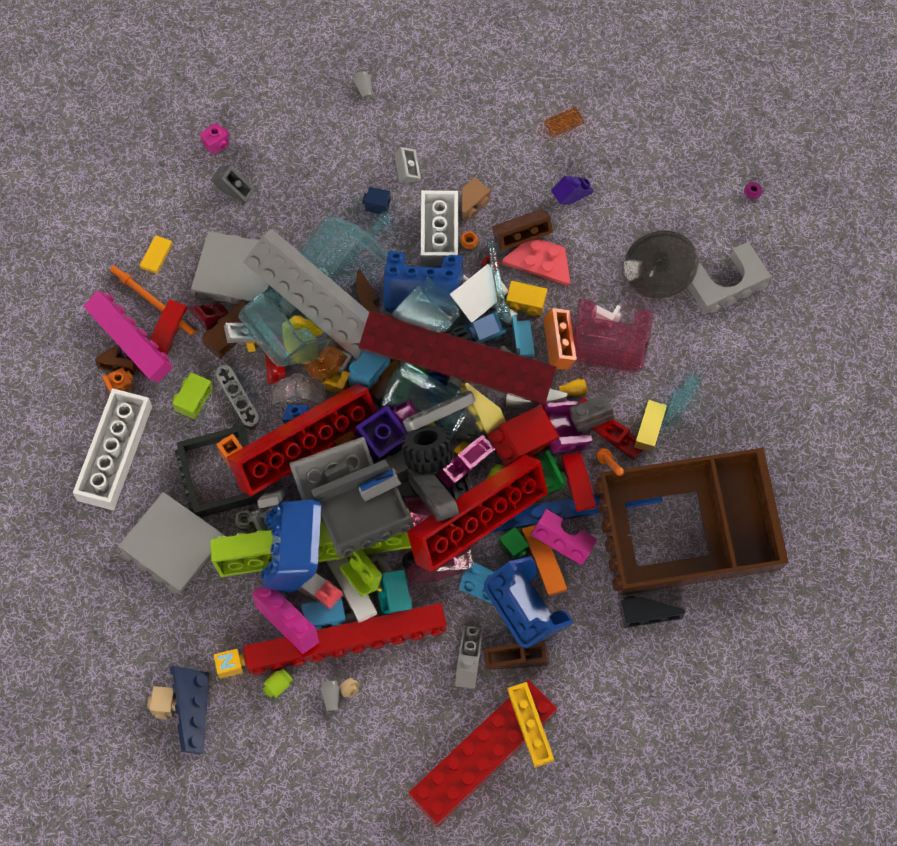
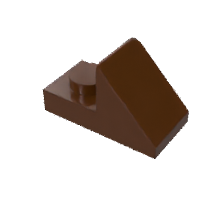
M119 345L112 347L95 359L98 369L116 371L123 367L125 372L129 370L131 374L135 375L137 367L130 358H120L122 350Z

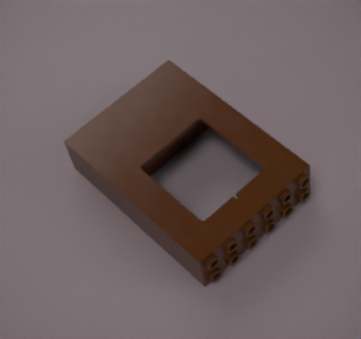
M764 448L623 469L624 473L621 476L617 475L614 471L601 472L598 479H596L594 490L600 499L598 511L599 514H603L604 521L601 522L603 533L607 535L605 548L607 552H610L609 568L611 572H614L615 579H612L614 591L618 592V596L780 571L789 563ZM696 492L709 555L638 566L636 564L632 538L627 536V534H630L625 503Z

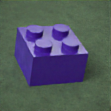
M388 405L356 426L354 431L357 438H365L369 453L376 463L402 446V438L407 433Z

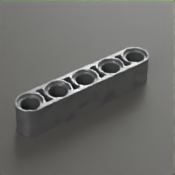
M412 469L407 470L410 485L438 521L459 515L454 498L433 472L419 473L418 471H412Z

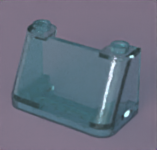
M429 276L392 313L398 320L437 332L441 330L445 332L461 314L458 312L460 307Z

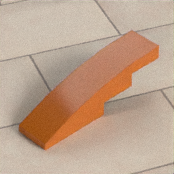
M537 524L522 528L523 536L529 544L530 555L537 564L538 574L543 582L547 596L550 597L566 592L567 587L552 548L531 536Z

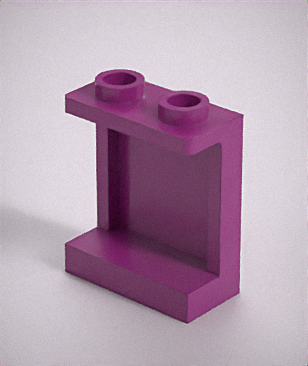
M564 400L558 403L550 401L545 403V406L543 405L544 410L560 438L549 445L552 454L584 450L593 442L590 434L583 435L582 432L578 433L572 421L570 407L577 405V401Z

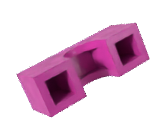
M546 509L531 536L582 566L597 539L581 529L576 535L567 534L561 528L563 519Z

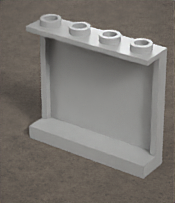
M208 231L191 287L193 297L231 305L244 301L252 309L265 311L270 285L243 263L259 240L255 238H242L238 235H226L218 231Z
M163 492L119 544L118 548L121 551V557L126 561H134L136 563L135 566L143 573L148 571L152 574L151 578L159 584L163 582L167 585V590L172 594L176 595L178 593L183 597L185 587L211 557L210 539H216L219 536L225 535Z

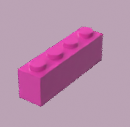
M260 586L252 592L255 607L302 654L319 643L316 628L277 590Z

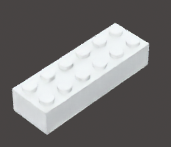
M112 388L73 491L77 501L115 510L152 409L148 397Z

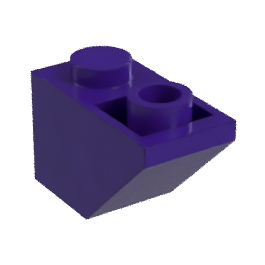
M564 176L551 189V192L560 204L570 205L592 194L594 190L586 178Z

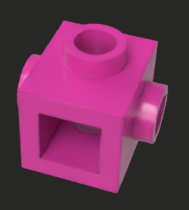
M218 122L208 126L200 133L201 142L211 155L224 150L229 145L228 137L230 135L227 129L221 127Z

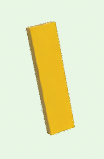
M527 682L507 688L534 768L554 762L551 748Z

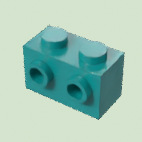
M404 570L381 573L382 578L379 586L382 591L379 592L377 590L382 616L412 609V599L408 592V580Z

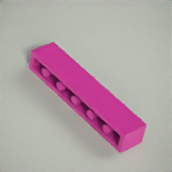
M97 290L83 307L150 380L159 383L173 368V365L169 362L170 358L164 352L158 350L159 346L153 340L149 341L147 338L148 334L142 328H137V322L129 315H125L126 310L121 305L113 302L115 298L111 294Z

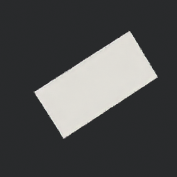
M487 264L450 295L472 323L508 293V289L490 265Z

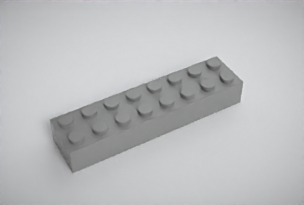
M273 229L269 230L260 238L243 263L358 360L362 351L358 347L369 311Z

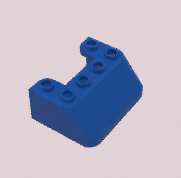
M399 251L388 252L384 271L383 305L385 311L397 314L451 317L457 313L458 305L450 294L463 284L464 268L462 255H448L443 259L441 268L405 266L406 256L404 253Z
M319 501L280 502L267 513L265 524H267L268 529L272 530V535L274 536L270 548L272 561L261 572L262 587L292 594L315 575L318 567L321 503Z

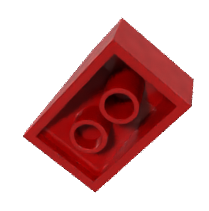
M542 405L502 423L487 434L505 467L523 455L534 456L560 438Z

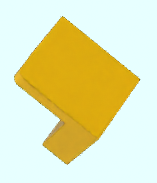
M343 371L340 376L330 372L327 379L322 381L323 389L335 394L346 390L349 385L348 376L350 373Z

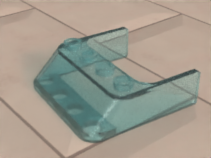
M331 215L322 221L299 252L330 278L357 241L382 262L387 261L389 251L355 223Z

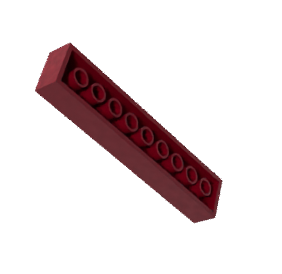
M369 311L358 347L360 350L544 406L556 370V366L373 311Z

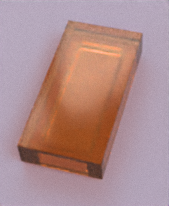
M574 107L544 120V124L551 136L554 137L584 124V119L577 108Z

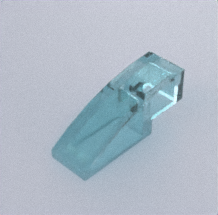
M688 373L683 390L675 388L662 428L666 429L672 425L690 407L698 393L703 378Z

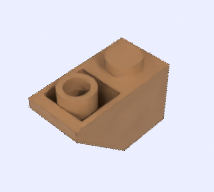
M475 177L462 188V220L464 222L468 218H473L478 209L485 207L490 202V190Z

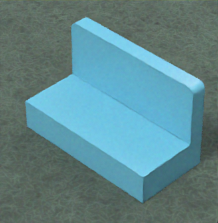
M512 316L511 327L515 354L523 357H534L535 352L530 320L517 321L516 316Z

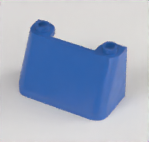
M532 556L507 562L489 576L484 583L485 592L517 643L523 648L536 645L567 629L574 623L570 615L564 610H558L551 614L531 583V580L538 574V567Z

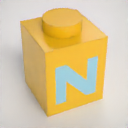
M238 649L213 654L217 674L220 679L244 673L242 667L246 666L244 655H240Z

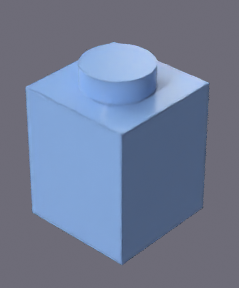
M493 314L486 315L469 323V333L475 340H481L500 332Z

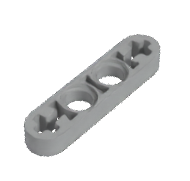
M228 365L219 366L216 370V377L245 428L255 429L260 421L256 410L231 367ZM224 371L225 373H227L228 379L230 381L226 382V379L224 376H222L221 372ZM231 386L238 387V391L234 394L229 393L228 389ZM239 401H245L247 403V406L243 409H239L237 407V403ZM245 413H249L250 417L254 420L253 423L248 421Z
M472 391L464 392L406 418L403 421L406 431L416 430L475 402Z

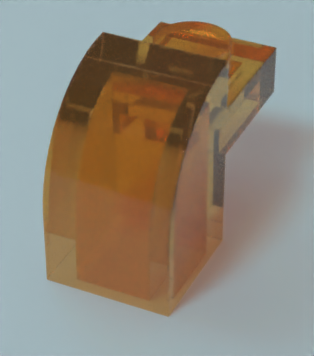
M335 345L324 347L317 359L308 361L304 368L311 377L319 379L324 383L338 372L348 356Z

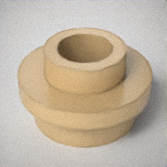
M353 678L345 680L340 686L341 694L344 697H353L359 691V682Z

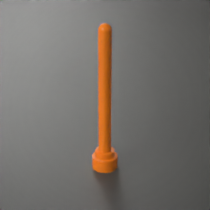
M600 448L596 452V459L601 464H607L619 476L624 473V470L612 459V453L607 448Z

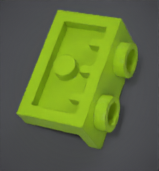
M362 549L355 551L351 555L350 561L340 566V570L358 594L363 597L378 590L382 574Z

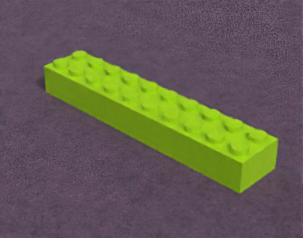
M321 520L318 562L351 557V555L338 557L325 523ZM258 530L255 533H238L235 536H219L216 539H210L211 561L220 577L259 572L266 568L272 561V554L270 553L274 536L272 535V530ZM405 532L396 534L386 541H379L371 547L362 550L368 555L411 548L408 534Z

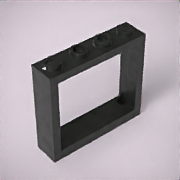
M244 425L176 442L178 447L177 450H174L176 459L182 463V467H179L182 479H186L187 483L183 485L186 496L190 495L191 502H188V507L191 512L200 518L258 503V499L263 495L261 490L251 497L244 493L198 505L185 451L219 443L231 434L235 438L240 437L242 447L244 448L249 445Z

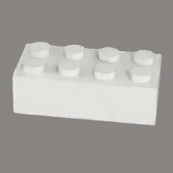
M421 190V266H442L443 259L446 256L458 255V191Z

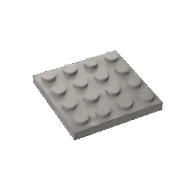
M361 437L289 463L301 500H315L311 490L329 483L324 471L344 461L348 466L352 465L355 472L373 465L365 438Z

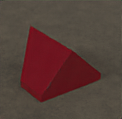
M217 302L216 305L211 303L210 305L202 304V306L187 307L206 331L212 329L221 317H225L229 313L220 302Z

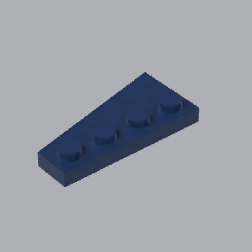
M171 666L170 673L173 674L174 680L172 688L173 693L176 694L177 702L175 710L179 716L178 732L181 752L203 754L210 673Z

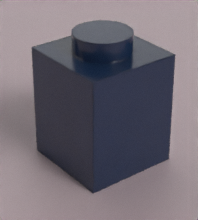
M369 187L368 192L364 193L362 203L365 204V211L387 215L391 193L388 190Z

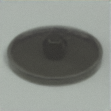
M666 230L651 232L639 238L629 248L624 260V272L630 286L639 294L650 298H666L680 293L693 281L698 270V256L691 241L680 233Z

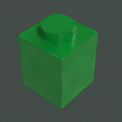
M515 527L499 538V546L511 561L525 558L528 555L529 544Z

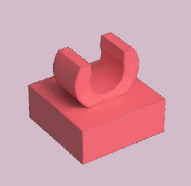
M327 580L314 596L330 610L343 596V592Z

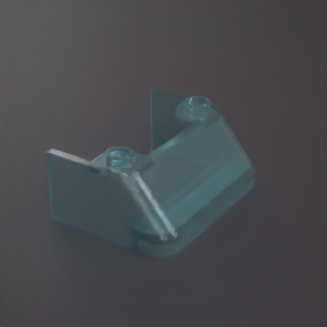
M274 288L266 289L241 309L238 314L239 319L276 365L286 366L318 360L331 340L329 336L314 338L308 329H295L280 310L279 304L283 296Z
M399 362L383 394L382 405L386 406L387 403L395 406V404L400 405L401 402L411 398L416 409L422 412L461 394V392L408 364ZM466 407L434 421V423L440 426V428L443 427L446 431H449L452 439L466 416Z

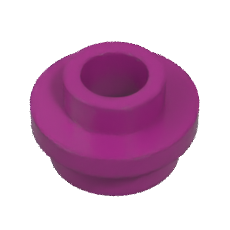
M748 183L744 188L746 197L751 200L758 199L762 195L763 190L758 183Z

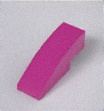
M482 434L436 475L450 489L493 452L495 448Z

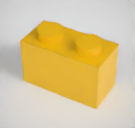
M511 281L505 308L513 309L515 312H525L530 316H542L547 297V288Z

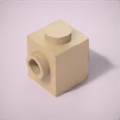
M153 686L152 696L148 698V709L158 719H167V716L173 717V713L176 711L175 705H177L176 694L173 693V688Z

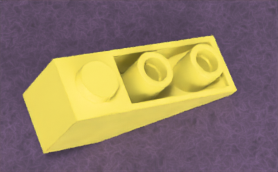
M460 381L461 394L472 391L475 402L467 407L471 415L475 416L477 421L475 426L480 433L482 432L487 435L506 422L501 409L467 382Z

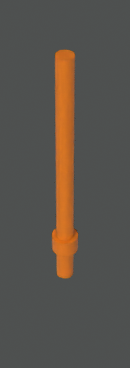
M115 265L110 268V272L117 276L121 283L131 287L159 311L163 312L165 305L132 280V276L127 272H122ZM183 319L180 321L179 327L193 336L196 333V330Z

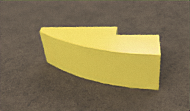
M651 400L648 401L635 448L653 453L667 405Z

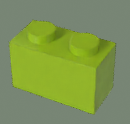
M191 372L188 378H184L181 385L182 388L179 393L174 395L172 403L176 412L195 420L213 390V386L210 380Z

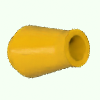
M579 378L559 386L560 391L567 393V396L583 397L584 394H588L585 379L580 380Z

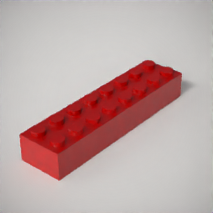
M356 383L226 457L240 490L251 497L292 473L289 463L336 447L334 441L349 431L354 434L356 426L377 413L369 390Z
M523 455L457 498L455 502L459 515L442 521H438L434 515H431L408 530L407 534L416 565L430 572L434 571L547 495L548 491L540 460Z
M528 679L526 682L542 726H544L556 714L557 708ZM510 697L408 792L409 798L436 827H439L525 744Z

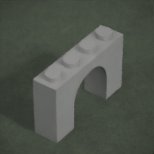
M749 241L733 248L730 255L731 260L742 277V281L735 286L722 287L715 284L701 263L684 271L682 279L704 314L714 313L721 306H729L736 302L738 298H746L753 291H761L768 286L771 275Z

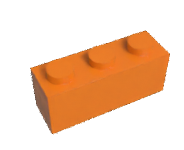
M552 308L543 319L549 364L556 366V369L568 370L577 360L570 311Z

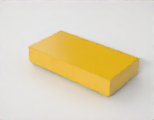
M155 235L140 263V268L158 274L173 245L172 241Z

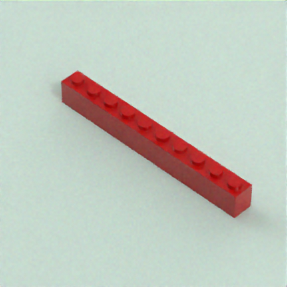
M438 603L369 618L360 623L355 621L316 630L319 643L304 654L286 637L245 645L243 649L249 674L257 676L264 674L266 670L280 671L289 665L299 667L307 661L321 662L330 656L340 658L348 652H353V654L362 653L366 648L380 649L389 643L399 645L404 643V640L412 639L417 641L430 634L432 636H439L444 631H447V625L442 604Z

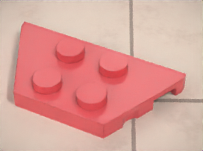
M537 238L520 244L502 261L503 265L566 286L570 285L565 247Z

